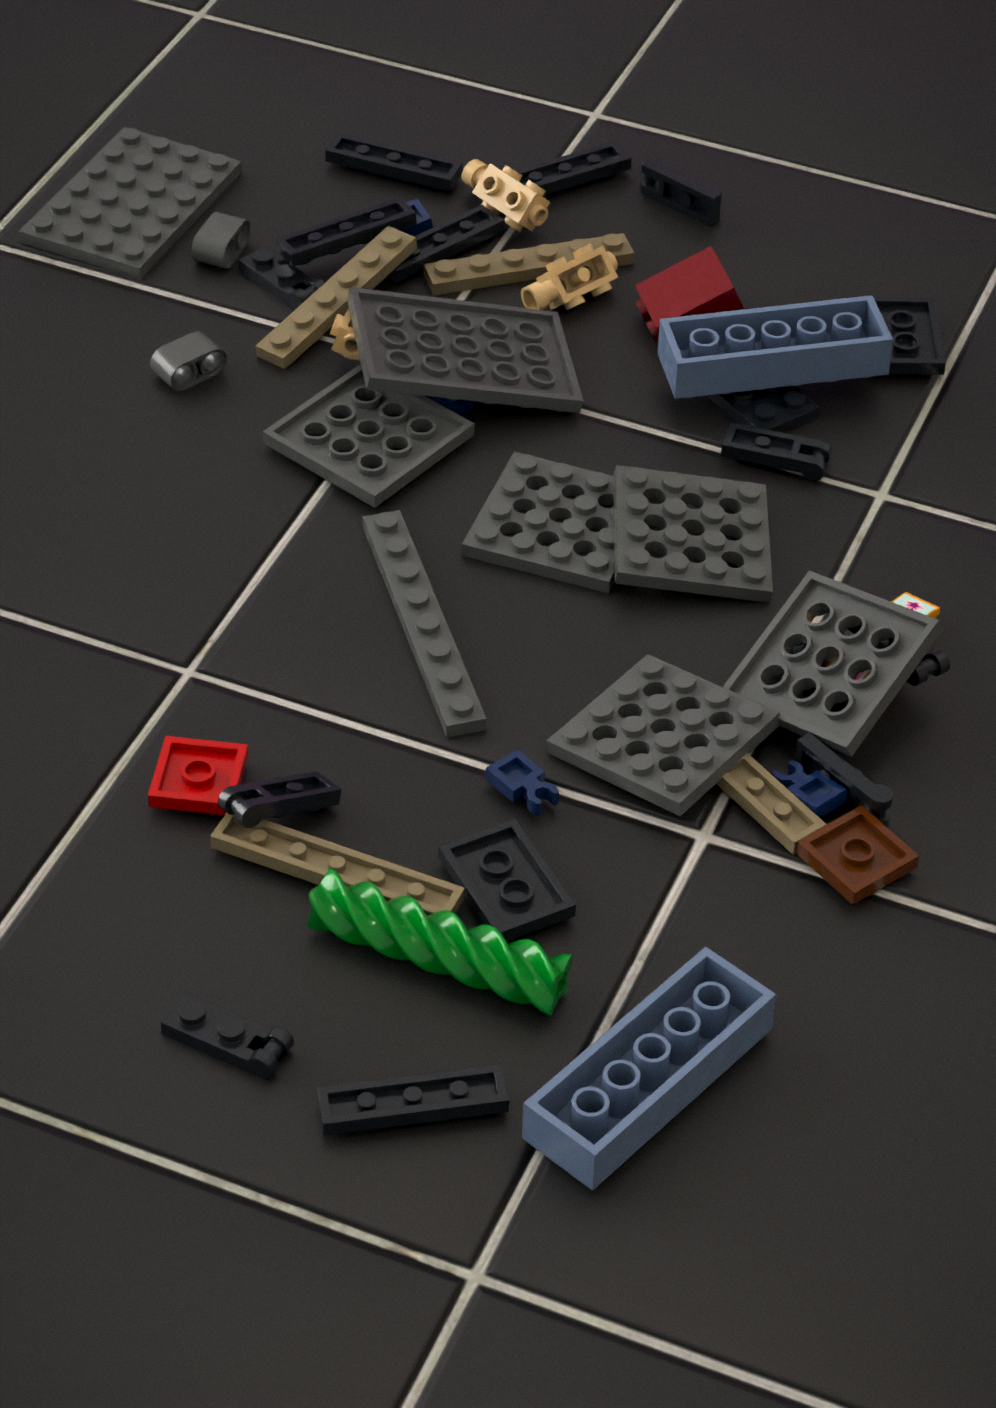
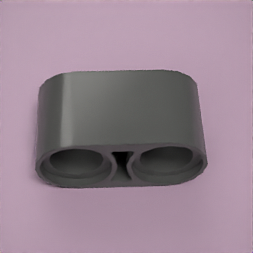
M213 212L194 238L191 253L192 259L225 269L231 267L248 243L251 231L249 219Z
M195 331L158 348L150 359V368L175 391H183L218 375L225 368L228 356L227 352L201 331Z

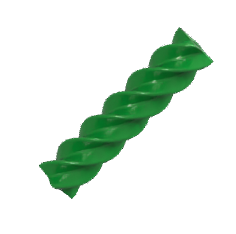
M331 868L328 869L322 882L309 893L311 910L307 928L317 931H331L345 942L371 946L377 952L389 958L411 960L415 965L427 972L452 975L457 981L472 988L492 989L498 996L507 1001L518 1004H533L537 1009L549 1016L552 1015L559 999L568 991V974L573 954H562L548 958L543 948L537 942L530 939H522L508 944L497 928L483 924L466 929L458 915L449 910H441L426 915L417 900L410 896H400L386 901L379 888L371 882H360L346 887L340 875Z

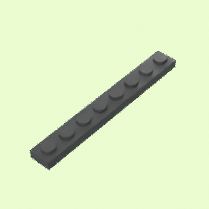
M397 510L363 516V530L446 737L485 731L487 718L401 511Z

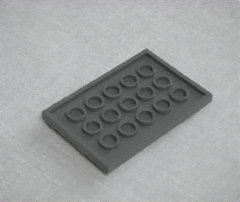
M123 127L19 230L20 243L141 280L242 173L241 161L229 158L223 154H215L198 149L192 145L171 141L165 137L144 133L135 128Z
M350 287L347 301L366 389L382 393L395 392L418 397L432 396L450 400H468L485 404H505L521 408L532 407L550 409L557 412L580 413L584 400L558 312Z

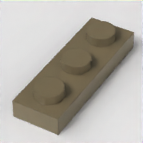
M748 753L716 783L792 854L796 853L798 840L827 825Z

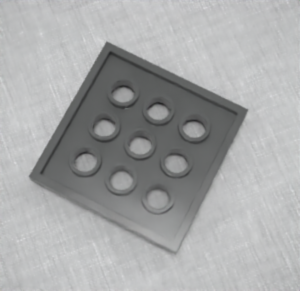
M360 364L263 431V443L376 508L474 436L475 423L425 396L418 397L395 392L382 393L366 389Z
M514 451L462 542L461 556L609 594L615 582L613 476ZM540 487L539 490H532L530 488ZM576 496L575 499H568L566 497ZM648 499V501L653 504L656 501L653 499ZM611 505V506H613V507H612V508H604V507H602V506ZM527 510V512H526L525 514H524V513H519V512H517V511ZM562 519L564 521L562 523H558L553 520ZM597 528L601 530L599 532H594L590 529ZM505 534H515L513 537L504 536ZM542 543H552L550 546L540 545ZM587 552L589 554H587V556L578 555L577 553Z
M616 465L613 475L616 584L770 603L773 594L766 484ZM648 499L656 500L660 504L650 503ZM686 504L694 505L698 509L688 508ZM724 509L732 510L735 514L726 513ZM649 526H655V527H658V528L661 529V530H660V531L651 530V529H649ZM686 530L694 531V532L698 533L699 535H698V536L690 535V534H688V532H687ZM725 535L732 536L737 540H728ZM649 553L659 554L662 558L651 557ZM687 557L695 558L700 563L690 562ZM726 562L734 563L738 568L729 567Z
M809 570L724 684L723 688L780 712L778 717L780 727L801 736L810 732L825 745L852 757L941 634L943 627L938 619ZM830 613L824 621L812 623L816 616ZM862 626L856 634L844 635L848 628ZM894 638L890 646L882 649L876 648L880 641ZM807 644L801 652L789 654L794 646ZM836 656L839 657L833 665L821 667L824 660ZM868 669L872 670L866 678L853 680L858 672H864ZM784 675L777 684L766 685L771 677ZM816 688L811 696L803 699L798 698L803 690ZM849 701L843 710L830 712L834 704Z
M647 654L546 740L547 753L681 816L721 780L726 772L732 770L747 753L749 754L780 726L778 721L780 712Z

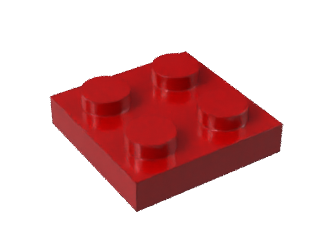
M165 736L148 793L149 807L225 815L226 812L218 805V798L225 788L241 785L249 756L248 744Z

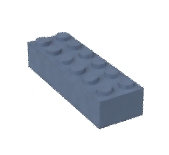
M869 295L662 318L659 323L657 354L674 398L680 399L888 375L893 338L873 296Z
M705 946L523 1103L522 1139L593 1191L772 1030L776 994Z

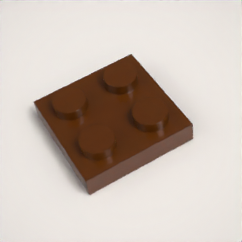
M862 805L798 840L796 846V854L852 905L916 869L919 855Z

